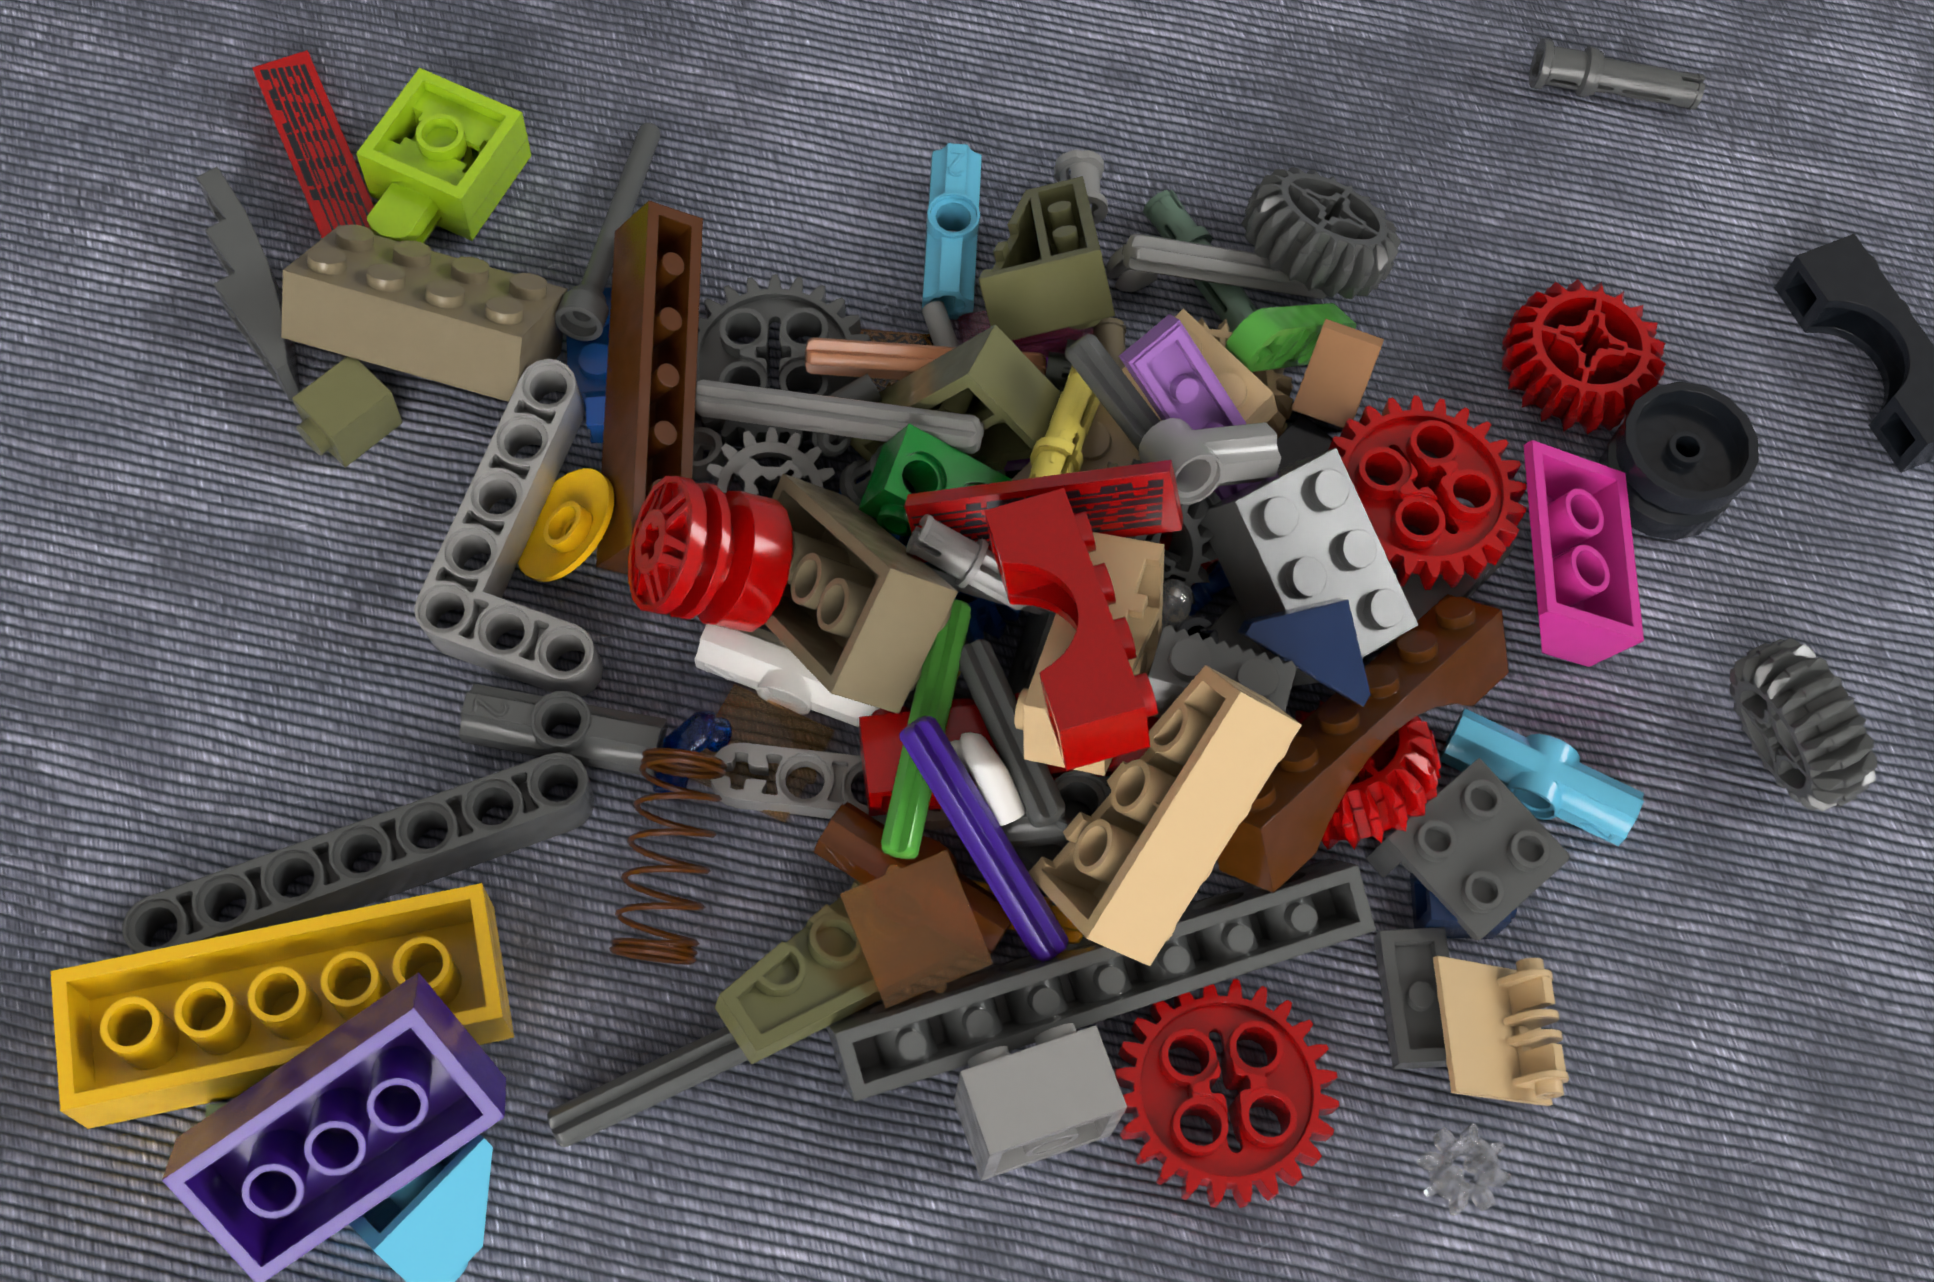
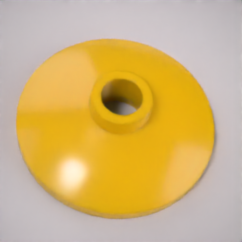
M583 468L567 473L554 482L518 561L520 570L526 576L538 582L555 581L574 571L597 548L608 528L614 508V490L606 476L595 469Z

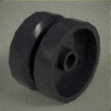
M1674 382L1656 386L1635 401L1621 426L1618 427L1608 442L1599 460V464L1626 473L1632 528L1650 537L1678 540L1699 535L1709 528L1726 511L1731 500L1738 496L1746 486L1759 462L1758 437L1748 415L1728 396L1705 385Z

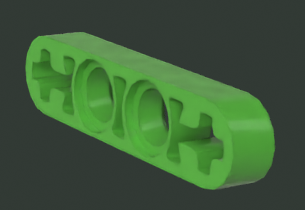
M1334 303L1261 308L1250 314L1239 324L1229 337L1225 348L1251 372L1303 366L1309 364L1325 319L1356 329V323Z

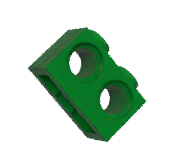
M909 423L882 446L858 510L875 518L878 525L882 526L886 531L895 535L911 537L912 532L904 507L907 496L911 493L906 489L902 478L912 484L916 493L1012 481V479Z

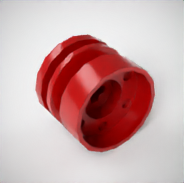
M665 476L651 489L641 506L633 528L628 554V583L632 600L641 611L669 614L670 617L690 620L697 616L704 624L738 631L754 632L764 625L779 605L788 581L793 555L792 526L788 512L776 499L743 491H727L723 493L714 484L696 483L693 479L681 476Z

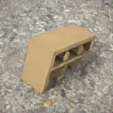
M1093 532L1096 551L1089 553L1093 566L1105 563L1108 569L1116 598L1115 604L1108 605L1113 620L1125 617L1130 627L1137 656L1129 660L1133 674L1135 676L1146 673L1149 676L1162 633L1165 544ZM1058 614L1054 617L1029 689L1023 688L1018 697L1014 723L1016 729L1023 730L1024 760L1065 768L1046 712L1039 674L1066 651L1076 633L1072 625ZM1113 758L1073 770L1105 776Z

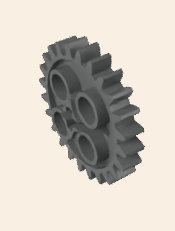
M774 274L769 281L768 289L760 290L757 282L750 277L747 278V293L739 295L732 287L727 285L724 287L725 304L720 305L708 298L704 300L708 319L699 317L696 382L710 380L770 388L768 377L771 366L769 327L773 322L781 324L779 332L781 360L779 362L780 390L796 392L801 389H812L817 392L816 395L828 396L860 378L818 375L806 372V344L794 341L799 337L809 336L815 338L870 341L868 334H860L861 323L858 314L845 317V299L841 297L826 304V287L821 284L808 295L804 293L801 277H797L794 280L790 289H781L779 277L777 274ZM741 337L756 339L749 344H737L734 342ZM695 411V419L703 417ZM703 417L701 419L702 427L710 428L715 432L722 430V444L726 443L732 447L739 440L743 441V432L746 431L751 432L757 443L765 442L768 428L774 427ZM775 427L778 442L786 444L795 432L801 434V452L804 451L803 441L809 439L812 441V432ZM771 457L772 461L778 460V458Z

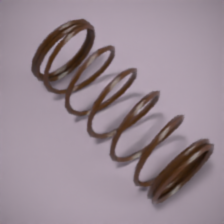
M650 748L642 752L643 758L640 761L642 764L639 771L648 781L673 792L644 795L634 801L633 807L645 818L674 829L639 831L629 836L627 843L636 852L670 865L632 868L622 873L621 879L627 886L638 892L668 902L629 904L617 909L615 915L622 923L632 928L670 940L619 937L610 941L613 946L609 950L616 955L629 958L691 965L697 961L695 956L698 952L691 948L699 945L696 939L643 925L624 917L622 913L649 909L703 910L706 907L700 902L668 895L641 886L629 880L628 876L652 872L708 874L711 870L706 866L676 860L646 850L635 844L634 840L642 837L662 835L714 838L717 834L714 831L680 824L651 814L642 809L640 803L658 799H696L719 802L722 798L720 795L686 789L657 779L646 772V767L657 772L675 776L717 779L722 778L727 773L725 769L728 765L720 758L695 751L673 748Z

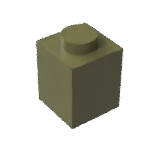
M348 356L292 398L302 419V422L296 426L302 438L318 455L322 456L325 452L329 451L345 468L403 423L392 392L358 359Z

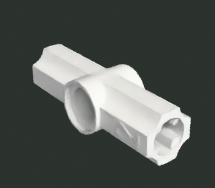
M706 624L701 635L695 657L696 668L756 689L758 695L764 701L778 709L799 715L808 714L810 710L856 727H859V717L871 716L874 711L880 709L831 694L774 633L760 628L754 632H746Z

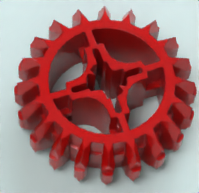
M1579 279L1569 284L1567 290L1555 282L1546 289L1545 293L1536 291L1534 295L1527 299L1525 305H1522L1520 310H1516L1509 323L1511 327L1508 328L1502 340L1503 346L1501 349L1505 351V354L1502 358L1501 369L1511 373L1508 379V390H1521L1525 392L1522 396V408L1536 404L1542 409L1540 413L1541 422L1551 418L1552 415L1561 419L1563 432L1573 427L1575 422H1579L1588 435L1593 430H1596L1600 424L1609 431L1619 426L1635 401L1658 385L1666 365L1661 360L1666 343L1654 338L1657 334L1658 323L1641 320L1644 305L1630 308L1624 303V291L1612 297L1604 293L1602 281L1592 287L1591 291L1586 290Z
M1320 699L1318 703V708L1324 703ZM1296 710L1295 720L1301 724L1314 711L1308 713ZM1419 716L1412 718L1390 735L1367 760L1347 788L1328 823L1321 840L1327 850L1331 849L1340 840L1348 841L1355 850L1360 839L1372 836L1382 844L1385 831L1393 828L1406 832L1408 816H1425V804L1427 800L1437 797V779L1441 777L1439 771L1441 761L1433 732L1429 730L1426 721H1422Z

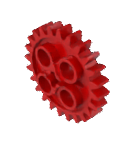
M1419 395L1413 396L1405 411L1401 409L1393 397L1388 398L1382 415L1369 405L1365 407L1359 422L1350 418L1346 421L1340 437L1334 436L1328 449L1337 448L1391 567L1397 569V579L1401 587L1405 586L1412 573L1419 574L1425 590H1431L1439 574H1442L1451 588L1458 585L1464 575V571L1474 579L1479 578L1487 563L1496 565L1506 551V547H1510L1520 531L1517 525L1526 513V507L1518 502L1525 493L1527 485L1512 480L1519 470L1521 463L1517 460H1501V456L1509 442L1504 439L1489 443L1485 437L1491 423L1486 421L1472 428L1467 425L1469 418L1468 408L1464 407L1453 418L1446 415L1445 399L1441 398L1437 401L1432 411L1424 410ZM1420 450L1430 451L1434 453L1438 458H1431L1429 456H1426ZM1368 476H1377L1383 479L1388 486L1379 485ZM1456 497L1470 501L1475 508L1461 504ZM1404 524L1418 527L1425 535H1416L1410 532Z
M1239 979L1232 980L1224 996H1218L1216 987L1212 984L1200 988L1199 999L1196 1000L1190 992L1175 996V1009L1164 1001L1152 1004L1150 1012L1156 1024L1137 1017L1131 1027V1031L1142 1044L1123 1041L1118 1055L1133 1065V1067L1119 1068L1114 1072L1119 1086L1130 1089V1093L1123 1095L1127 1105L1124 1113L1133 1114L1134 1118L1123 1128L1120 1136L1122 1139L1142 1137L1145 1145L1135 1159L1136 1163L1140 1165L1157 1158L1162 1163L1156 1179L1157 1184L1161 1186L1174 1174H1177L1183 1178L1181 1187L1182 1199L1187 1200L1199 1185L1207 1187L1209 1205L1214 1208L1222 1201L1226 1189H1231L1239 1208H1243L1251 1202L1253 1185L1256 1186L1260 1194L1267 1201L1272 1200L1279 1193L1276 1175L1292 1187L1296 1185L1303 1176L1295 1160L1313 1167L1322 1155L1310 1140L1326 1142L1334 1133V1129L1319 1119L1318 1116L1332 1114L1339 1107L1338 1100L1321 1094V1089L1328 1087L1338 1078L1337 1072L1317 1069L1315 1064L1329 1050L1327 1044L1307 1046L1303 1040L1313 1025L1310 1019L1302 1021L1292 1027L1286 1021L1291 1010V1001H1284L1274 1011L1265 1007L1267 987L1261 986L1256 991L1251 1000L1242 998V988ZM1211 1032H1216L1221 1037L1223 1048L1221 1052V1065L1224 1086L1228 1090L1238 1091L1237 1097L1229 1106L1230 1122H1232L1235 1137L1240 1143V1152L1238 1153L1232 1152L1228 1145V1108L1226 1098L1221 1093L1211 1092L1221 1073L1216 1050L1209 1038ZM1252 1040L1260 1044L1267 1055V1066L1259 1068L1245 1064L1238 1055L1237 1042ZM1175 1048H1186L1192 1051L1199 1058L1201 1073L1188 1076L1177 1072L1169 1061V1051ZM1254 1107H1264L1272 1111L1280 1123L1279 1136L1265 1137L1259 1134L1251 1125L1249 1110ZM1188 1115H1195L1205 1119L1211 1126L1213 1142L1205 1146L1189 1142L1181 1131L1180 1119Z

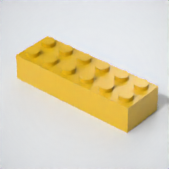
M483 884L469 885L50 971L60 1111L87 1129L235 1098L418 972L479 1045L514 1038L495 909Z

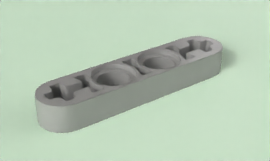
M731 743L721 748L714 756L720 758L728 765L725 769L727 773L734 771L736 762L748 763L749 774L769 777L768 764L779 765L775 775L777 795L766 794L767 780L746 779L744 789L736 790L731 788L730 777L724 775L722 778L710 779L714 794L720 795L722 798L721 802L727 806L738 809L831 819L838 808L848 801L868 814L867 806L859 803L851 792L852 784L857 778L863 776L862 758L859 755L751 743ZM801 767L815 769L824 780L822 790L812 798L802 799L795 797L786 786L787 778L792 771ZM942 808L940 811L935 812L928 810L924 829L937 830L952 825ZM887 815L871 816L885 825Z

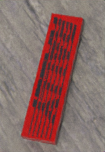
M308 50L252 67L321 238H324L339 225H360L369 228L367 216L374 205Z
M1172 460L908 494L904 505L912 533L916 526L922 529V526L919 525L920 520L925 514H929L935 520L975 542L981 538L987 540L989 543L988 550L992 551L984 510L1061 488L1065 489L1074 514L1086 512L1092 532L1120 537H1133L1182 531L1183 514Z

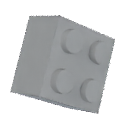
M1073 1023L1063 1024L1037 1035L1034 1038L1036 1046L1010 1054L1007 1046H999L976 1054L967 1061L969 1068L960 1071L954 1105L981 1181L1112 1135L1127 1109V1105L1096 1025L1077 1032Z

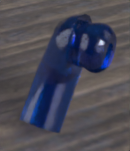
M696 711L666 736L662 748L683 749L699 753L707 748L712 752H718L721 748L727 746L731 740V723L726 718L715 717L714 711ZM661 772L656 773L657 779L687 789L689 778ZM655 784L653 786V791L656 793L673 792Z

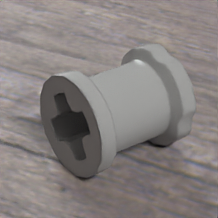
M1072 150L1063 153L1055 161L1054 178L1057 182L1083 176L1089 203H1092L1091 212L1094 224L1096 225L1104 220L1108 214L1107 199L1101 194L1100 180L1104 172V160L1099 154L1090 150Z

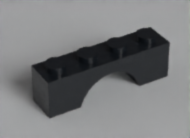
M1855 234L1797 255L1774 289L1805 333H1825L1843 338L1859 347L1874 362L1883 381L1884 399L1879 413L1868 426L1898 470L1902 473L1934 460V345L1911 314L1909 306L1898 296L1879 269L1875 258L1866 251Z

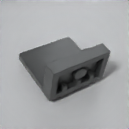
M1478 758L1441 790L1437 797L1425 804V816L1409 818L1407 820L1406 832L1394 831L1366 860L1383 878L1401 863L1409 873L1412 872L1457 918V922L1472 939L1480 940L1569 860L1570 856L1491 769Z

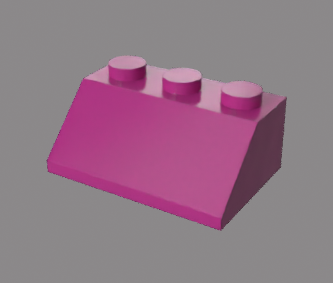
M1531 440L1524 444L1523 447L1542 653L1590 667L1644 641L1626 473Z

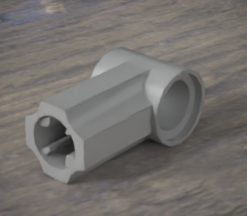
M1169 418L1152 426L1143 436L1139 445V457L1142 463L1172 460L1180 504L1187 505L1202 501L1210 496L1218 486L1260 482L1268 477H1276L1281 461L1277 446V434L1266 422L1193 430L1182 419Z

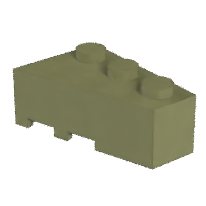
M1083 176L1025 190L1007 224L1010 233L1008 240L998 242L993 250L996 261L992 269H984L978 278L990 327L996 324L1012 341L1067 327L1071 329H1086L1095 326L1102 319L1115 316Z
M995 324L880 391L882 400L878 403L975 415L984 425L981 447L979 451L973 454H965L994 470H1002L1008 461L1030 458L1036 441L1046 435L1061 392ZM852 437L850 445L868 461L876 453L878 447L886 442Z

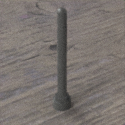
M644 123L639 127L580 285L573 287L572 290L563 294L556 311L555 323L557 327L573 339L592 341L600 337L609 315V308L603 292L613 268L615 230L632 216L660 140V130L653 123Z

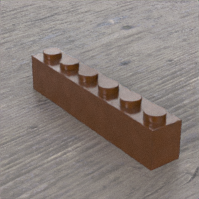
M649 200L615 230L601 468V473L609 479L613 486L614 508L608 528L597 545L596 567L628 574V554L633 528L641 506L653 486L665 476H681L692 479L703 218Z

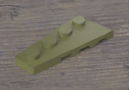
M854 880L851 888L830 906L826 904L810 917L802 930L787 942L782 941L722 991L714 1008L752 1065L971 955V953L924 923L918 927H908L891 920L876 905L873 898V890Z

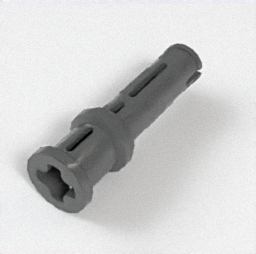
M1542 38L1539 41L1532 58L1529 74V85L1533 89H1542L1544 85L1574 90L1576 96L1583 98L1592 96L1595 92L1609 93L1627 98L1675 105L1690 110H1696L1705 90V83H1703L1705 80L1704 74L1681 72L1658 66L1615 60L1614 58L1604 57L1603 51H1600L1598 47L1588 46L1582 51L1554 46L1553 40L1548 38Z

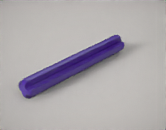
M923 716L908 724L899 733L901 742L1031 956L1042 962L1054 958L1066 949L1068 937L938 721L932 716Z

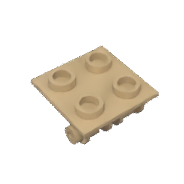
M1438 955L1433 957L1451 1093L1541 1106L1553 1105L1552 1098L1564 1096L1563 1084L1569 1081V1075L1566 1072L1562 1044H1556L1563 1040L1562 1032L1555 1029H1541L1543 1026L1559 1021V1012L1557 1010L1541 1009L1555 1004L1552 985L1553 974L1552 971L1544 968L1543 959L1525 958L1516 962L1517 970Z

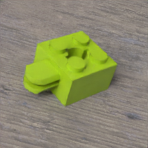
M419 68L356 153L371 197L378 199L367 216L369 228L373 231L374 235L391 240L425 243L437 225L473 241L532 156L523 113Z

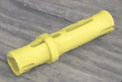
M1072 365L1046 435L1036 441L1031 452L1030 461L1032 468L1028 478L1079 472L1083 464L1082 446L1100 401Z

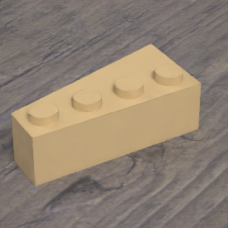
M1205 665L1149 730L1150 748L1140 759L1129 763L1123 761L1107 780L1111 789L1109 796L1091 816L1079 812L1063 831L1066 840L1069 841L1053 861L1042 856L1029 871L1030 876L1086 939L1150 966L1164 943L1172 936L1179 919L1196 892L1211 874L1215 862L1237 827L1247 817L1254 800L1276 765L1286 755L1290 743L1302 724L1264 696Z

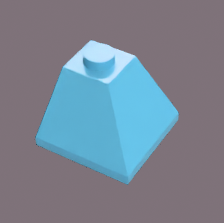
M479 1134L349 1225L406 1282H455L465 1271L470 1259L483 1247L493 1152L492 1145Z

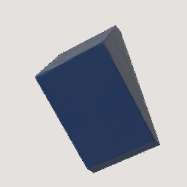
M1335 598L1244 620L1237 631L1286 662L1292 660L1297 669L1351 702L1364 707L1371 695L1348 599Z

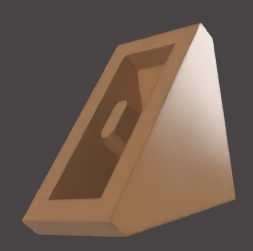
M1325 319L1291 410L1344 428L1349 418L1353 420L1355 418L1384 339Z

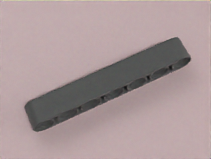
M561 752L547 754L150 895L135 903L126 913L122 924L123 938L132 951L141 953L363 907L572 831L585 824L592 815L595 805L587 771L581 761L570 754ZM570 783L577 786L576 792L565 801L554 802L545 798L548 791L557 784ZM503 805L513 809L509 818L500 824L487 825L482 823L483 816L493 807ZM439 828L448 831L446 838L438 846L430 849L417 847L419 839L429 830ZM368 852L382 853L378 864L368 872L355 873L351 871L354 862L361 855ZM300 876H314L313 884L306 893L298 897H286L287 888L293 880ZM239 899L246 900L244 911L237 918L228 922H219L220 913L228 903ZM177 923L176 933L168 943L158 947H151L153 936L161 927Z

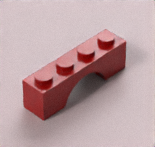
M1064 488L984 510L992 553L1009 603L1012 605L1036 606L1050 610L1063 617L1076 630L1074 638L1066 651L1055 662L1039 673L1046 712L1066 771L1150 747L1147 718L1158 715L1156 699L1147 674L1142 673L1134 676L1129 660L1137 656L1126 618L1121 617L1113 620L1108 605L1116 603L1114 588L1105 563L1093 566L1089 553L1096 551V545L1086 512L1073 513Z

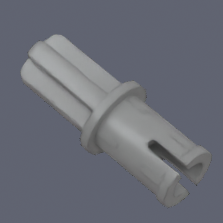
M925 514L921 518L919 525L922 526V529L917 526L915 527L906 547L907 553L916 555L956 577V586L960 588H965L969 584L1015 610H1021L1027 606L1009 603L993 553L988 550L989 543L987 540L981 538L975 542L935 520L929 514Z

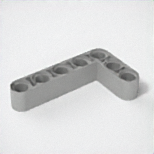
M544 359L528 366L521 375L416 599L414 611L416 621L434 647L445 655L552 693L555 691H569L581 697L586 696L597 687L603 674L601 657L587 631L576 624L502 599L585 413L584 401L576 378L568 365L559 360ZM551 392L566 393L556 403H539L545 395ZM531 444L541 446L539 451L530 458H515L518 450L524 446ZM506 498L516 500L513 507L505 513L498 515L489 513L493 504L499 500ZM480 553L490 554L489 561L479 570H463L464 564L472 556ZM454 609L464 610V615L458 624L446 629L437 628L438 620L443 614ZM520 630L524 632L523 639L514 648L507 650L496 649L498 639L507 631ZM581 651L585 654L584 660L575 669L566 672L555 669L557 660L564 653Z

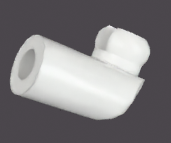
M968 732L961 734L960 740L950 742L968 773H971L977 788L1000 826L1009 824L1026 813L1025 806L1009 770L984 736Z

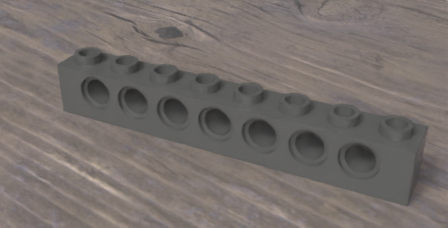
M1329 858L1301 867L1274 893L1253 884H1248L1190 903L1179 919L1172 936L1164 943L1150 966L1083 937L1080 943H1068L1065 950L1048 961L1036 960L1030 954L865 1007L827 1026L843 1085L854 1102L966 1066L968 1065L967 1061L971 1057L995 1047L1007 1046L1009 1051L1035 1043L1034 1038L1037 1035L1051 1028L1073 1023L1076 1029L1376 931L1358 865Z

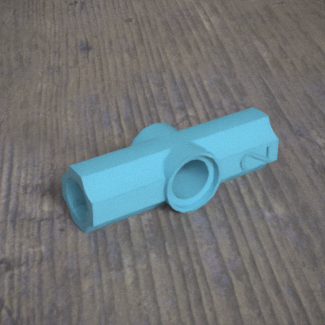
M948 143L944 148L932 152L929 205L926 222L922 308L930 302L942 301L949 319L957 320L963 314L972 313L974 309L977 243L980 223L979 203L982 155L972 151L967 144Z
M1465 708L1458 717L1441 752L1440 761L1461 772L1480 758L1535 818L1547 820L1558 817L1616 846H1619L1626 839L1644 803L1643 792L1580 763L1578 752L1566 742L1543 734H1531L1525 737Z

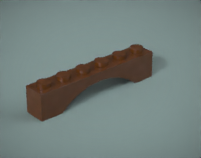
M1447 594L1417 620L1418 626L1400 635L1364 667L1371 694L1364 707L1351 702L1336 692L1301 723L1302 726L1290 743L1286 755L1276 765L1254 800L1247 817L1239 824L1217 859L1219 870L1272 893L1280 888L1316 854L1328 823L1347 788L1367 760L1390 735L1412 718L1435 707L1453 704L1473 707L1509 673L1502 610L1473 602L1465 597Z

